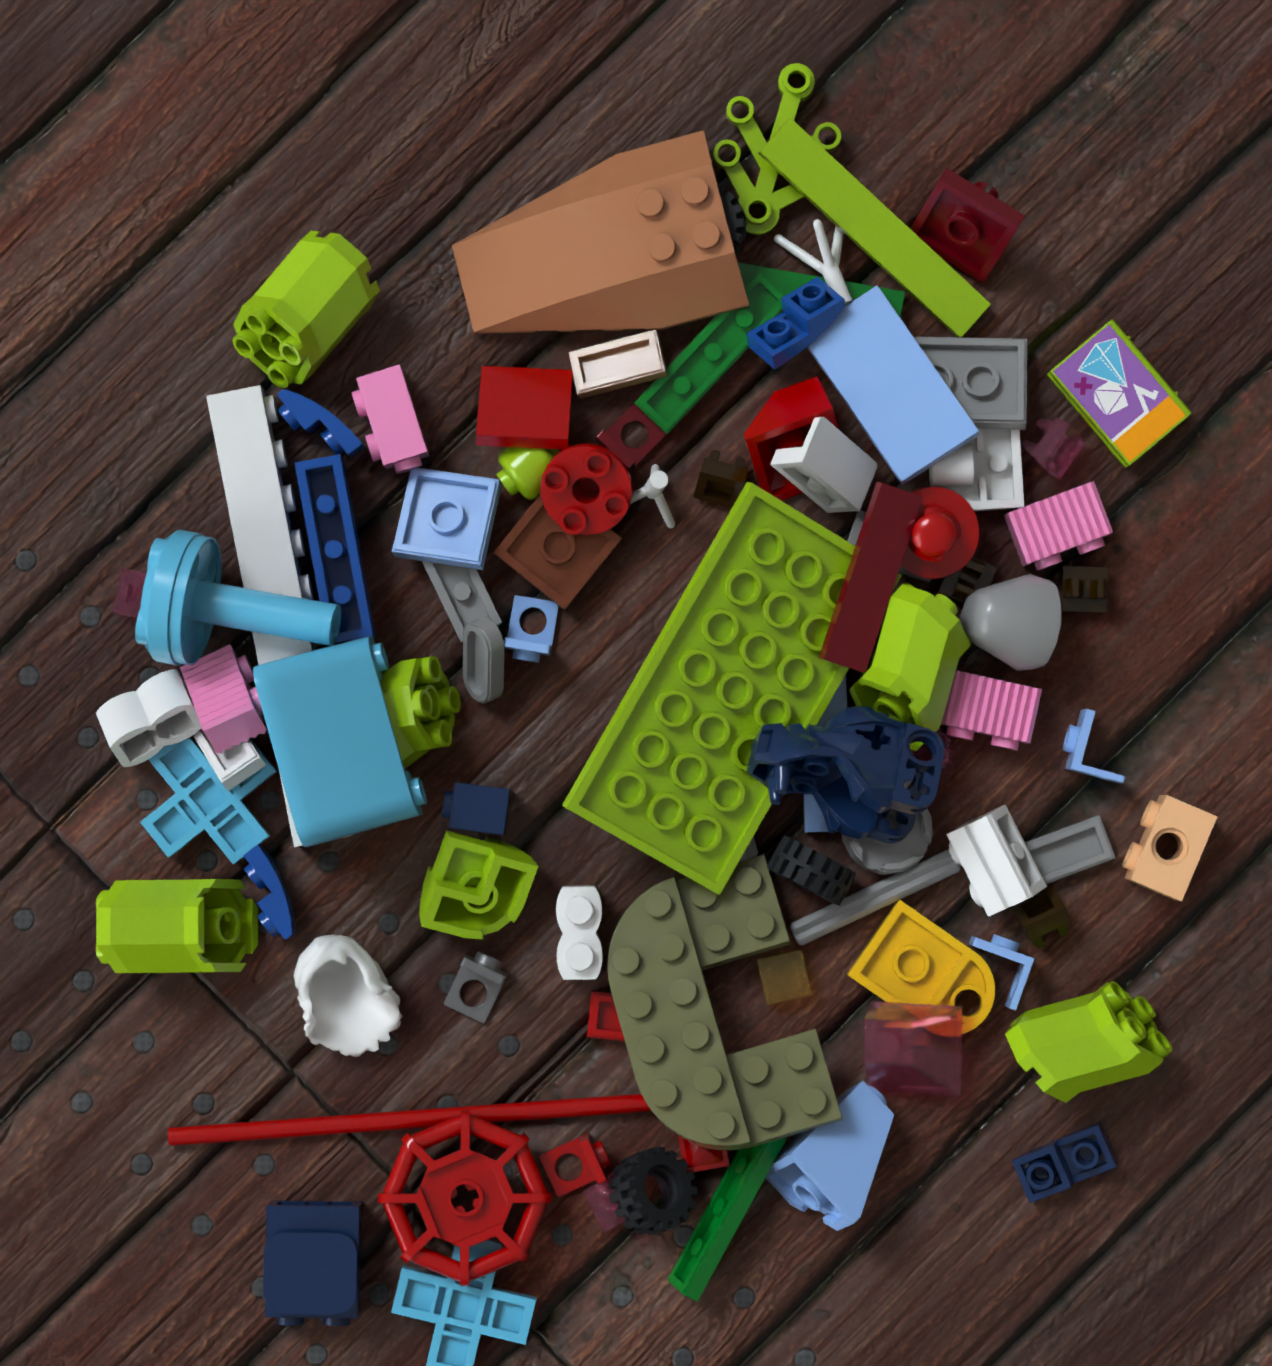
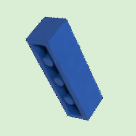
M338 454L295 462L319 601L339 604L341 607L340 629L334 645L368 636L377 639L345 460Z

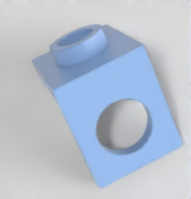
M514 596L508 635L504 640V648L513 650V659L539 663L540 655H551L559 605L554 601ZM529 608H538L546 616V627L539 634H527L520 626L521 614Z
M1082 709L1077 725H1069L1064 739L1063 751L1069 752L1065 769L1115 783H1124L1126 776L1082 765L1095 715L1094 710Z
M996 934L993 935L991 942L971 936L969 945L1019 963L1005 1002L1006 1007L1016 1011L1034 958L1017 952L1020 943Z

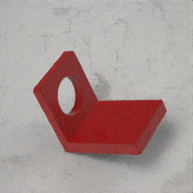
M589 1133L539 1156L557 1197L597 1180L598 1185L606 1182L607 1172L605 1168L612 1165L601 1140L593 1143ZM564 1154H574L581 1160L582 1172L574 1180H564L556 1173V1161Z

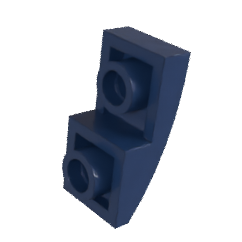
M1101 1121L1012 1159L1013 1166L1029 1203L1069 1189L1074 1183L1116 1168L1119 1164Z

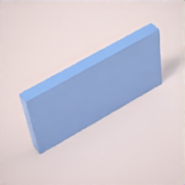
M878 285L847 304L828 328L807 346L902 486L979 436L977 427Z

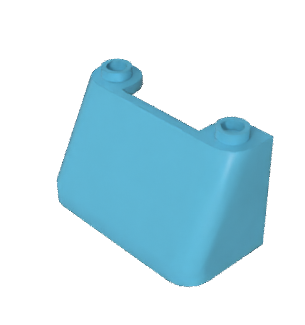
M372 636L253 667L256 690L298 837L304 847L326 843L423 815L421 805L427 804L425 790L420 777L412 779L409 771H405L380 683L383 680L382 671L389 669L388 659L382 643L375 644Z

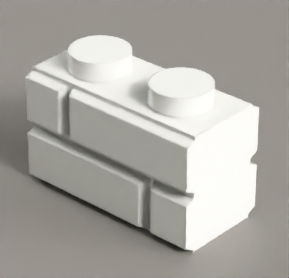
M1006 804L972 819L946 834L950 840V855H952L951 857L955 863L963 866L971 882L969 886L971 897L978 906L984 908L987 916L994 915L1010 906L1023 902L1047 887Z

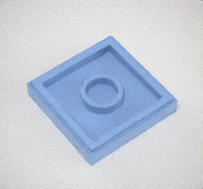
M424 468L412 469L392 548L393 555L398 558L483 570L502 488L500 479Z

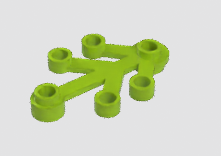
M790 64L779 75L778 90L782 100L770 139L789 118L795 120L799 103L808 99L813 92L815 84L814 75L803 64ZM792 74H800L805 79V85L801 88H793L788 83V78ZM737 96L729 101L726 116L729 122L739 129L760 168L756 186L754 187L739 162L741 150L736 142L726 139L717 143L714 148L713 159L719 168L724 169L739 197L738 202L746 217V232L753 235H761L775 227L779 220L781 209L804 198V196L791 184L773 192L777 176L780 173L758 154L767 142L753 118L754 106L752 102L744 96ZM737 104H743L748 108L749 114L745 118L738 119L733 116L731 112L732 107ZM825 122L816 128L814 135L811 137L827 152H832L839 146L841 131L835 124ZM824 130H830L835 134L836 140L833 144L825 145L820 142L819 133ZM724 147H730L734 150L736 157L730 162H724L719 158L718 152ZM755 203L762 204L766 209L765 216L760 219L753 218L749 214V207Z

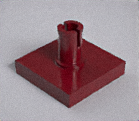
M946 168L910 229L942 259L984 283L1025 215L999 200L998 192L995 188L991 187L988 193L984 191L988 185L987 183L977 182L973 184Z

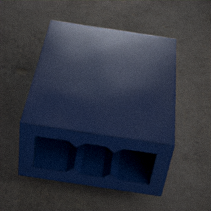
M271 1200L267 1204L263 1277L265 1317H275L276 1324L286 1326L304 1324V1318H322V1324L327 1326L350 1325V1318L359 1317L361 1313L363 1201Z

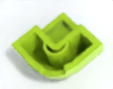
M446 830L434 866H428L423 882L419 909L421 926L462 938L483 939V935L499 931L510 921L515 923L524 908L538 869L537 863L531 856L519 848L489 836H486L485 840H480Z

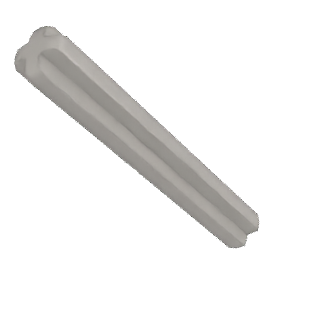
M945 850L901 873L894 874L845 897L840 906L832 903L792 922L790 925L791 932L799 945H805L899 899L905 898L958 873L961 867L959 863L954 862L949 850Z

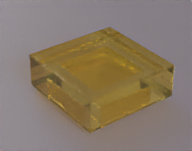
M801 949L756 959L767 1005L812 994Z

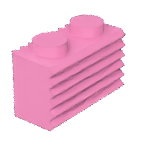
M1094 481L1004 515L1022 566L1034 563L1037 571L1063 562L1060 553L1077 547L1079 555L1106 546L1103 537L1113 533Z
M231 644L199 658L194 665L180 667L201 728L216 753L222 754L225 749L231 750L233 745L239 746L242 741L248 742L250 737L256 738L258 734H265L267 729L262 718L263 711L256 687L251 689L250 682L254 681L253 668L246 655L238 657Z
M956 670L941 725L948 726L946 732L948 736L973 741L974 733L992 736L991 745L1018 751L1019 742L1024 744L1031 743L1042 689Z

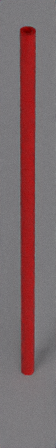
M642 1094L169 1127L168 1142L169 1146L427 1128L460 1115L461 1110H470L471 1115L490 1123L649 1112L651 1109L645 1102Z

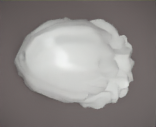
M324 935L315 938L300 954L293 976L295 987L299 992L297 999L304 1011L302 1017L306 1022L304 1025L305 1036L310 1039L312 1044L318 1045L320 1043L333 1051L339 1050L345 1056L359 1057L366 1050L377 1051L379 1049V1042L390 1040L389 1032L400 1027V1019L403 1017L399 1010L400 997L389 986L379 964L352 937Z

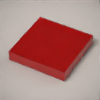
M482 366L476 446L562 450L567 448L569 443L572 370Z

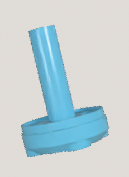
M176 530L167 538H156L152 543L142 591L141 606L136 621L135 639L137 644L145 646L156 662L172 665H194L202 656L214 625L333 646L336 642L341 623V607L339 604L221 584L222 561L219 544L216 539L206 537L202 533Z

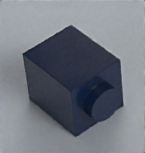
M455 782L454 791L445 790L442 818H450L449 828L505 835L511 789Z

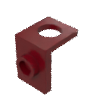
M632 404L606 432L600 431L596 436V443L615 453L626 465L629 472H631L666 436V433L638 406ZM631 422L643 424L648 431L647 442L639 448L626 446L621 438V432L625 425Z

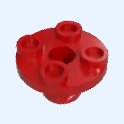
M585 443L569 446L558 452L550 460L541 478L540 493L547 513L564 532L571 535H593L611 529L623 519L632 500L633 483L628 468L615 453L605 447Z
M929 486L911 491V493L923 496L901 566L916 576L929 579L943 578L958 572L971 560L979 542V523L973 508L961 495L944 487Z

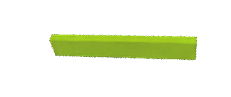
M789 118L758 152L764 160L955 337L961 338L991 305L793 119Z

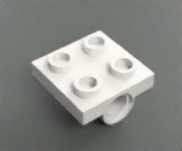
M978 429V437L929 468L930 486L944 487L955 491L971 505L974 511L1007 510L1024 507L1020 429Z

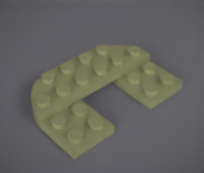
M765 855L738 862L720 895L688 877L677 881L673 877L651 887L641 894L621 917L613 933L608 952L609 985L634 1076L645 1102L655 1116L669 1130L695 1145L709 1149H746L843 1121L816 1029L726 1055L702 971L791 944L770 871L767 869L768 865Z

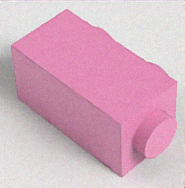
M400 364L357 377L356 380L360 390L353 391L352 396L359 418L368 416L373 433L365 435L373 462L382 460L386 470L395 468L396 474L423 466L421 459L430 455Z

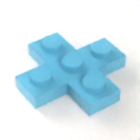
M192 737L176 744L165 745L156 755L148 759L175 794L140 823L168 858L174 856L206 830L226 857L235 865L244 858L243 855L271 836L242 801L278 772L252 739L251 741L263 758L266 766L229 791L221 783L201 748Z
M488 1239L469 1247V1262L501 1249L502 1242ZM454 1245L452 1259L460 1262V1247ZM403 1265L391 1313L436 1323L426 1366H473L481 1334L526 1345L537 1297L492 1287L496 1271L469 1282V1286H460V1282L444 1275Z

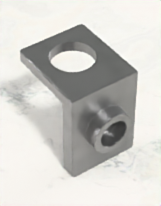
M479 951L475 958L466 955L460 964L461 967L444 1001V1005L481 1023H485L508 975L500 970L502 962ZM469 980L482 982L487 990L486 1000L477 1007L466 1005L460 997L462 985Z

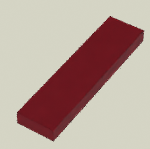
M876 482L819 658L857 671L866 672L923 496L885 483Z

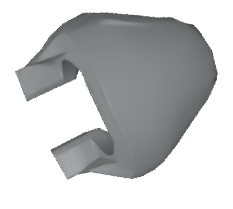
M1027 574L977 589L967 597L960 614V621L965 634L969 637L971 643L1017 671L1043 667L1053 653L1061 628V601L1057 586L1050 580Z

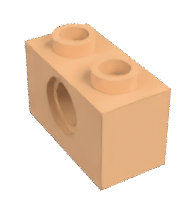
M1159 795L1157 802L1150 800L1140 822V825L1146 827L1140 843L1132 842L1123 861L1122 867L1128 869L1124 879L1182 902L1217 820V816L1168 795ZM1164 833H1170L1177 841L1176 853L1169 859L1161 858L1156 851V841Z

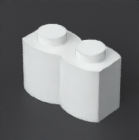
M177 669L164 671L149 678L136 691L126 692L110 699L96 712L108 745L123 768L143 763L156 755L163 746L179 743L201 729V724L187 685Z
M595 885L563 886L556 903L557 921L563 933L557 947L559 972L563 980L597 979L603 960L602 943L596 932L602 917L600 893Z

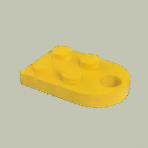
M900 899L895 903L847 973L849 977L924 1029L943 1036L961 1035L975 1029L988 1016L995 998L993 974L985 960ZM966 989L974 990L980 998L979 1009L969 1016L959 1014L954 1004L957 994Z

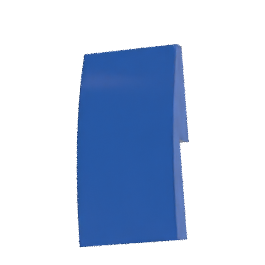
M819 277L782 297L783 312L746 333L748 347L774 370L809 346L828 328L846 306L845 299Z
M286 389L281 390L277 394L284 403L277 410L294 431L302 426L310 435L324 424L327 429L320 435L336 455L345 450L352 459L365 449L361 441L344 423L319 404Z
M257 844L243 856L249 862V865L244 870L253 883L260 890L267 886L271 891L270 894L257 903L263 911L258 915V918L273 937L280 933L284 940L297 933L292 901L285 881L272 856L263 844Z

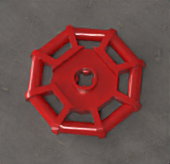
M461 1110V1114L412 1135L406 1133L401 1138L403 1144L383 1192L378 1193V1203H382L402 1252L400 1258L405 1263L413 1262L460 1282V1286H469V1282L516 1262L521 1261L524 1263L529 1258L528 1250L547 1204L552 1203V1193H548L528 1145L530 1138L525 1133L522 1135L516 1134L471 1115L470 1110ZM461 1134V1150L434 1160L424 1150ZM470 1135L502 1147L506 1151L497 1160L470 1150ZM418 1157L428 1167L417 1193H402ZM512 1157L515 1159L528 1193H513L503 1166ZM465 1184L467 1190L476 1189L479 1196L473 1200L474 1209L467 1212L463 1206L454 1207L452 1204V1198L458 1195L456 1187ZM402 1203H417L427 1228L418 1239L415 1237ZM513 1203H528L515 1236L512 1239L503 1230ZM495 1236L506 1246L469 1262V1247ZM433 1237L450 1242L460 1247V1262L424 1246Z

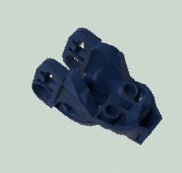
M855 706L845 708L835 714L824 728L809 724L805 730L801 723L790 724L787 728L782 723L762 725L753 740L746 772L768 788L770 802L774 805H779L782 795L788 793L813 795L823 813L827 829L831 834L839 831L845 836L856 839L868 837L894 844L901 842L907 837L915 824L916 814L923 813L934 801L938 791L944 758V744L941 737L928 728L911 723L905 724V722L890 718L887 713L875 712L871 707ZM913 742L926 744L932 752V760L920 761L916 759L910 751V744ZM912 782V787L909 789H905ZM891 809L897 810L896 821L901 823L895 830L889 828V821L885 819Z

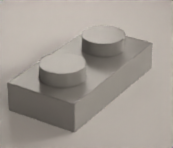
M422 561L461 643H463L465 625L473 620L488 617L497 626L503 624L477 569Z

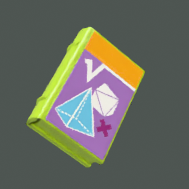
M1111 319L1046 374L1124 468L1130 466L1192 413L1178 396V391H1174L1131 341V336H1127L1114 319Z

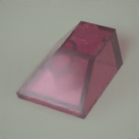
M871 1001L864 1019V1067L868 1086L876 1088L879 1092L960 1096L963 1006Z

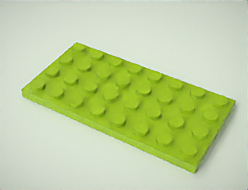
M747 482L562 806L720 895L772 804L768 788L746 772L754 738L762 725L782 723L787 728L790 724L801 723L805 730L809 724L817 725L849 669L848 667L819 658L855 546L755 484ZM900 573L897 575L893 590L902 576Z

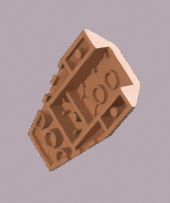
M704 130L615 154L453 244L452 249L473 332L475 334L535 333V331L576 332V330H663L749 307Z

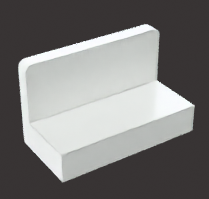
M825 417L814 418L802 447L776 449L770 463L773 468L827 513L860 511L878 466L876 461Z

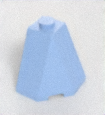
M864 1081L847 1089L837 1098L843 1121L799 1133L779 1152L765 1177L791 1206L802 1212L810 1208L825 1214L822 1218L824 1224L837 1231L854 1224L861 1217L894 1117L892 1111L886 1106L887 1102L884 1096L876 1088L868 1086Z

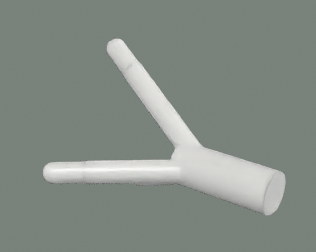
M816 219L813 222L824 263L782 235H775L774 241L821 273L826 284L845 299V305L853 301L839 268L844 234L836 225L832 250L830 251L821 220Z
M654 464L651 466L650 477L644 487L633 491L631 503L646 496L650 499H655L667 527L673 528L675 527V521L662 493L668 483V476L665 472L660 471L659 465Z

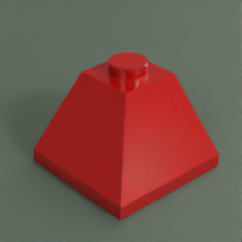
M818 376L774 391L744 433L759 487L781 501L803 492L770 465L776 449L802 447L815 417H825L838 429L833 407Z

